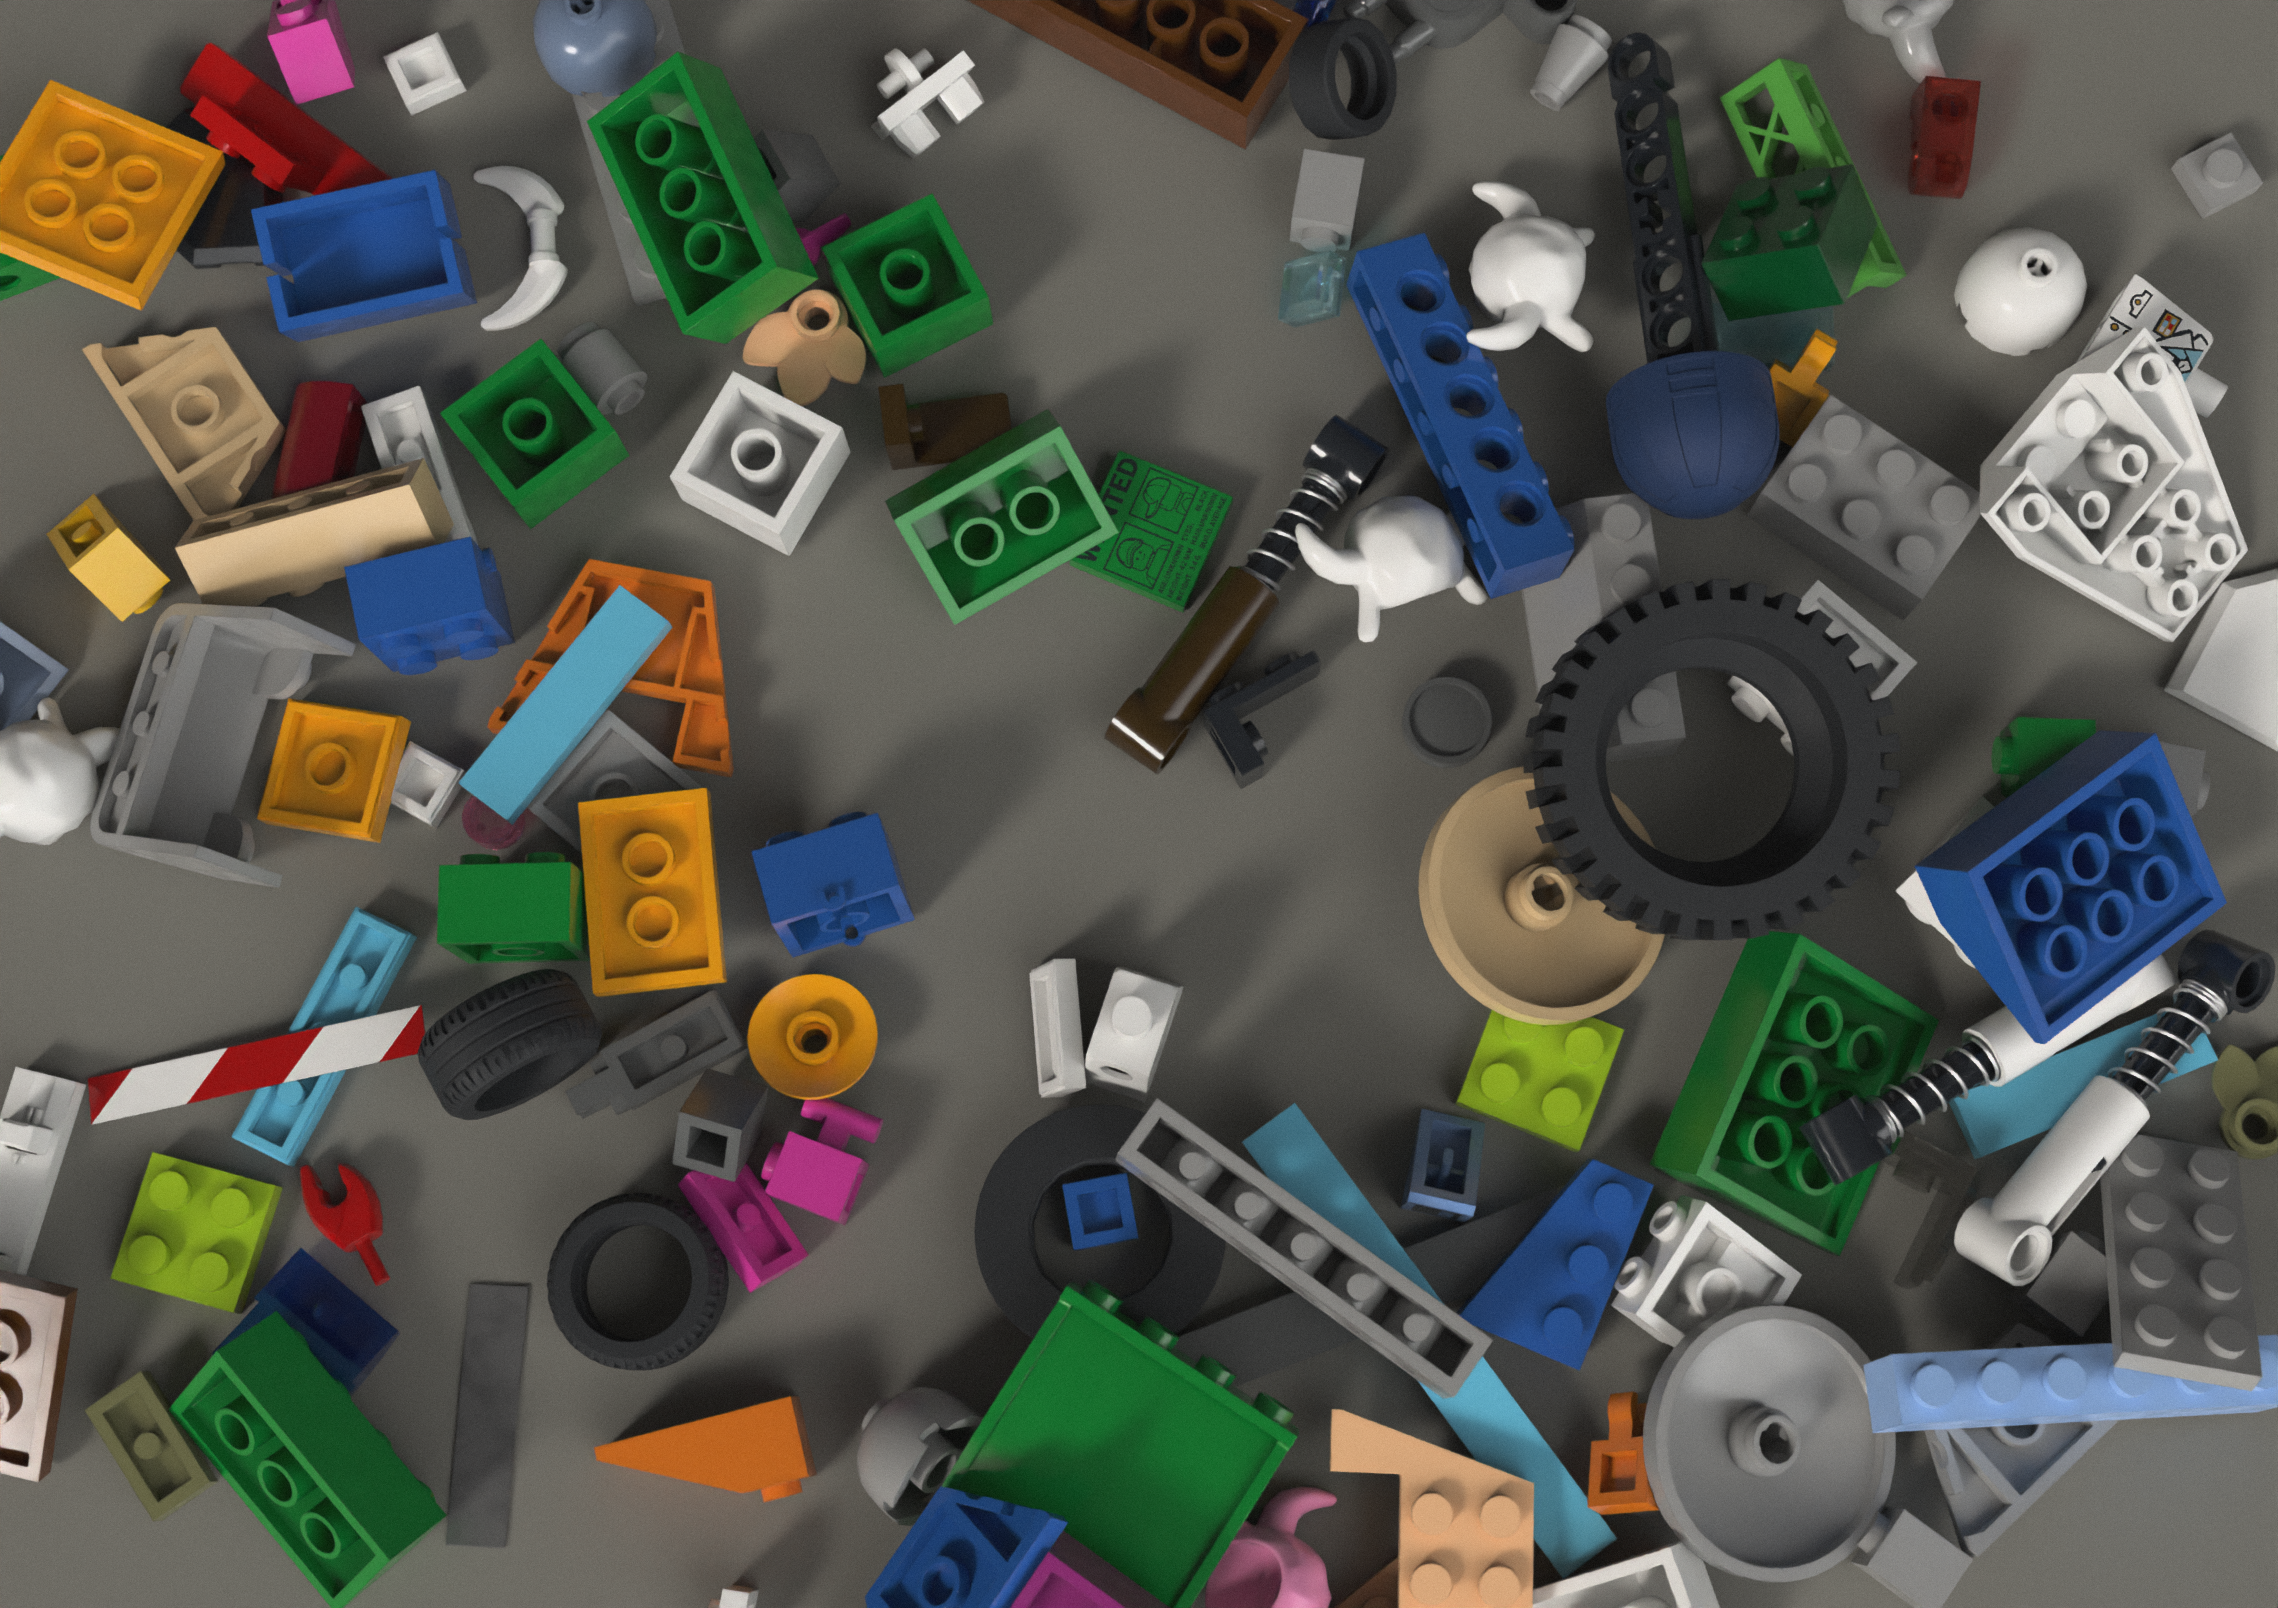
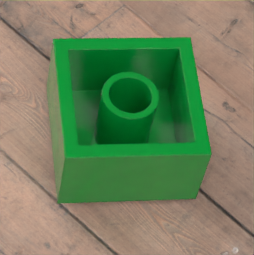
M933 193L821 247L829 275L884 378L993 325L989 297Z
M541 338L440 412L461 443L530 530L630 456L614 428Z
M552 852L526 854L525 863L500 864V857L496 855L466 854L460 856L459 865H439L437 944L468 964L590 961L584 874L572 862H565V855Z

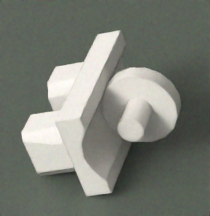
M923 48L908 59L899 49H892L884 56L891 74L877 84V88L886 99H889L902 88L908 94L877 117L878 121L872 124L871 127L882 141L890 135L896 144L914 159L941 137L922 112L924 108L937 99L957 125L985 102L975 82L968 74L975 66L963 50L926 80H923L920 74L935 63L931 54Z

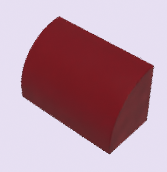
M308 381L296 387L271 499L354 477L366 426L361 406L368 404V402L353 384L333 381Z

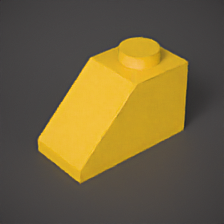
M92 494L46 534L68 570L121 622L133 612L140 614L151 608L162 596V587L170 581L158 562L95 494Z

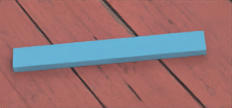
M1293 1103L1242 1141L1270 1180L1444 1304L1296 1103ZM1483 1356L1455 1397L1443 1399L1419 1382L1476 1461L1534 1483L1533 1538L1563 1579L1617 1539L1600 1514L1587 1507L1588 1498Z

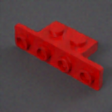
M206 44L180 86L181 94L196 105L190 116L210 130L206 139L212 145L232 157L239 158L243 155L255 165L251 172L253 176L278 192L284 193L287 187L315 196L392 179L385 171L216 44Z

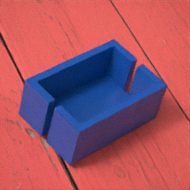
M436 170L251 209L263 265L278 273V275L266 278L279 333L296 342L477 304L466 251L454 240L462 238L451 185ZM292 275L294 284L282 276Z

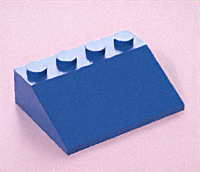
M2099 730L1915 865V869L1940 924L2033 1041L2044 1045L2227 903L2156 733Z

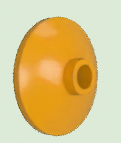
M823 974L801 975L775 986L758 1003L748 1027V1049L752 1063L759 1075L778 1092L803 1100L829 1098L853 1086L870 1067L878 1044L876 1018L867 999L848 982ZM819 1035L827 1040L825 1048L820 1052L810 1053L803 1048L805 1041L811 1036Z

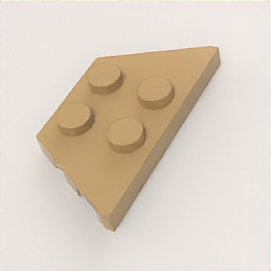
M217 327L188 330L177 337H169L164 334L139 337V344L106 348L102 343L89 344L83 348L82 351L193 521L238 509L285 435L286 428Z

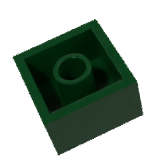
M1853 164L1833 168L1813 167L1799 174L1771 179L1757 177L1736 186L1701 263L1728 321L1845 304L1878 224Z

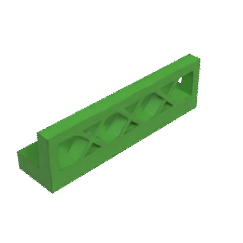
M1778 58L1720 98L1756 177L1777 178L1772 162L1779 140L1794 144L1797 150L1799 161L1795 174L1802 173L1813 167L1833 168L1853 164L1878 224L1848 297L1867 286L1887 288L1907 276L1806 64ZM1767 88L1775 105L1768 128L1763 129L1753 126L1743 103ZM1783 125H1785L1789 135L1781 133ZM1758 135L1765 136L1763 145L1761 144ZM1834 306L1818 308V310L1827 311Z

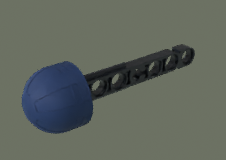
M1636 32L1621 39L1612 49L1608 59V74L1611 95L1617 101L1614 115L1636 259L1633 261V269L1647 364L1623 376L1611 387L1607 394L1606 409L1611 445L1617 469L1625 484L1633 493L1652 507L1669 516L1682 519H1705L1719 516L1735 509L1762 486L1776 460L1780 435L1772 377L1767 366L1753 357L1719 350L1709 279L1701 264L1705 253L1702 236L1697 234L1678 104L1667 92L1675 88L1671 59L1668 51L1645 33ZM1650 51V61L1646 69L1638 76L1629 78L1628 69L1632 60L1641 52ZM1658 103V113L1655 120L1645 129L1637 130L1636 120L1642 109L1649 104ZM1665 155L1666 166L1663 173L1653 182L1645 183L1644 172L1647 165L1656 157ZM1662 209L1671 214V216L1664 220ZM1662 226L1663 230L1657 233L1655 229ZM1681 263L1683 273L1680 281L1672 289L1661 292L1660 279L1664 271L1673 264ZM1690 318L1691 330L1688 337L1678 346L1669 347L1668 334L1672 326L1680 319Z

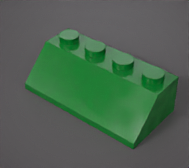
M275 1311L218 1349L168 1409L331 1608H345L419 1544L447 1516L436 1503L431 1489L424 1482L416 1479L396 1455L387 1436L371 1425L352 1402L346 1387L339 1380L332 1378L309 1350L303 1335L290 1327L278 1311Z

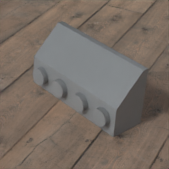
M1635 493L1582 499L1556 509L1558 515L1565 516L1571 525L1575 550L1558 579L1521 590L1537 696L1542 685L1552 681L1556 672L1551 669L1562 654L1572 650L1577 645L1574 641L1587 629L1600 623L1604 617L1654 591H1663L1649 504ZM1676 671L1659 676L1647 683L1626 703L1610 733L1606 762L1673 755L1686 738Z

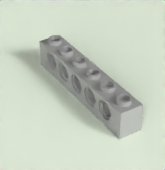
M1158 1098L1117 1153L1115 1161L1441 1398L1456 1396L1493 1341Z

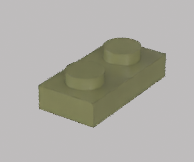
M140 1371L84 1411L152 1521H163L217 1483L218 1479L192 1438L168 1411L171 1404L151 1372Z

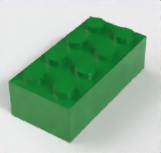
M676 52L587 121L683 334L727 344L819 279L720 67L681 52Z

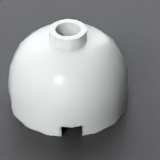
M2032 227L2005 229L1978 246L1959 272L1954 297L1956 307L1960 303L1961 312L1967 320L1964 326L1974 339L1992 351L2020 356L2028 355L2032 350L2043 349L2046 346L2049 348L2061 340L2080 315L2087 282L2083 264L2067 242L2052 232Z

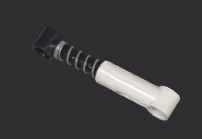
M2203 930L2190 939L2182 951L2178 962L2177 975L2180 985L2179 989H2176L2173 993L2174 1004L2171 1008L2159 1009L2157 1012L2158 1023L2155 1027L2144 1028L2141 1031L2142 1043L2138 1047L2126 1049L2124 1052L2125 1063L2122 1067L2110 1068L2108 1071L2109 1078L2095 1076L1995 1198L1984 1197L1975 1201L1966 1209L1955 1231L1954 1244L1957 1252L2013 1286H2024L2032 1282L2042 1272L2048 1262L2052 1251V1236L2150 1118L2145 1100L2152 1092L2161 1093V1088L2158 1084L2168 1072L2178 1073L2175 1064L2185 1052L2194 1054L2191 1044L2201 1032L2204 1034L2211 1033L2207 1026L2209 1022L2215 1023L2216 1020H2221L2225 1015H2230L2233 1010L2239 1013H2248L2255 1010L2265 1000L2275 978V963L2270 954L2214 930Z
M2161 954L2045 1045L2035 1043L2010 1010L2004 1006L1965 1029L1962 1033V1047H1948L1944 1052L1943 1059L1927 1060L1923 1064L1922 1071L1919 1073L1906 1072L1902 1076L1899 1085H1884L1880 1089L1879 1096L1867 1095L1865 1098H1859L1855 1094L1803 1124L1799 1129L1834 1186L1892 1154V1143L1896 1141L1897 1137L1903 1138V1129L1915 1122L1924 1125L1926 1121L1925 1116L1937 1109L1946 1112L1948 1102L1958 1096L1962 1099H1967L1968 1090L1978 1084L1987 1087L1989 1084L1994 1087H2002L2111 1019L2139 1006L2175 985L2179 980Z

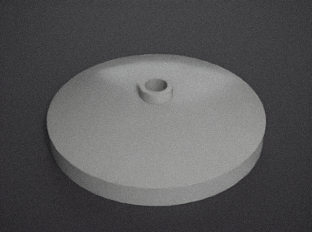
M1773 1305L1742 1306L1712 1316L1696 1326L1684 1336L1664 1361L1654 1381L1645 1411L1643 1452L1646 1473L1655 1502L1671 1530L1688 1549L1711 1566L1739 1577L1765 1582H1790L1816 1576L1849 1556L1858 1547L1856 1544L1876 1511L1882 1512L1894 1474L1896 1435L1895 1432H1872L1863 1366L1871 1361L1860 1346L1842 1329L1817 1314L1799 1308Z

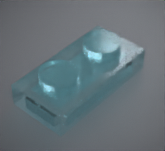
M1712 303L1719 350L1753 357L1765 364L1768 369L1775 359L1792 368L1816 328L1834 338L1833 306L1728 321L1720 303ZM1835 353L1823 371L1831 370L1835 364Z

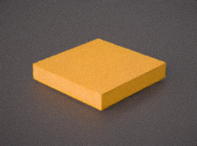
M288 698L256 819L269 825L380 843L411 721L400 715Z

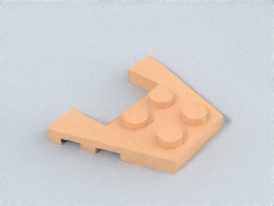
M1331 1409L1329 1471L1398 1474L1400 1476L1397 1608H1533L1534 1483L1350 1412Z

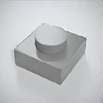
M2232 133L2179 158L2171 168L2202 219L2254 194L2263 184V181Z

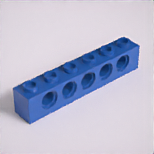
M1425 233L1357 251L1346 286L1490 599L1558 579L1575 550L1571 525L1565 516L1558 515L1548 494L1549 485L1546 473L1539 462H1533L1524 444L1521 420L1514 409L1507 408L1498 389V374L1494 363L1488 356L1483 357L1479 347L1469 343L1466 338L1467 333L1474 329L1473 321L1468 309L1464 305L1458 304L1451 290L1449 271L1444 258L1440 254H1434ZM1407 305L1415 306L1421 309L1422 311L1413 310L1409 308ZM1430 356L1439 357L1445 360L1447 363L1437 362L1433 360ZM1454 408L1464 409L1472 416L1460 414ZM1478 460L1488 461L1497 469L1486 468ZM1502 513L1515 515L1523 523L1511 522Z

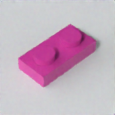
M747 1163L735 1182L693 1170L678 1183L679 1188L699 1218L710 1230L717 1245L750 1293L797 1267L809 1256L769 1195L764 1193V1188Z

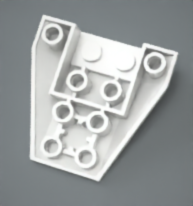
M2145 327L2132 329L2057 374L1980 465V514L2017 558L2163 641L2173 642L2248 551L2182 374Z

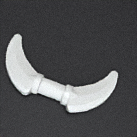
M496 166L475 172L474 179L479 184L495 187L510 195L526 214L527 226L530 227L531 254L528 257L529 269L515 294L499 310L482 319L481 326L486 331L513 328L537 316L558 294L568 272L566 266L560 262L559 255L556 254L555 226H557V216L562 214L564 209L561 197L547 181L529 170L513 166Z

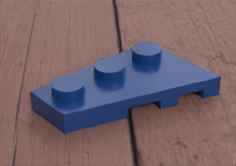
M1588 1158L1537 1217L1538 1221L1515 1248L1502 1258L1492 1270L1491 1276L1471 1299H1467L1456 1314L1473 1326L1580 1371L1654 1184L1595 1159Z

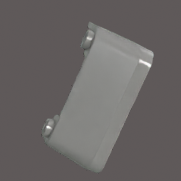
M176 603L168 607L161 614L153 628L92 812L90 831L93 840L98 844L121 852L215 878L279 888L283 875L249 863L255 850L252 828L246 820L231 814L268 699H286L296 691L301 690L310 678L313 654L352 656L356 644L274 607Z

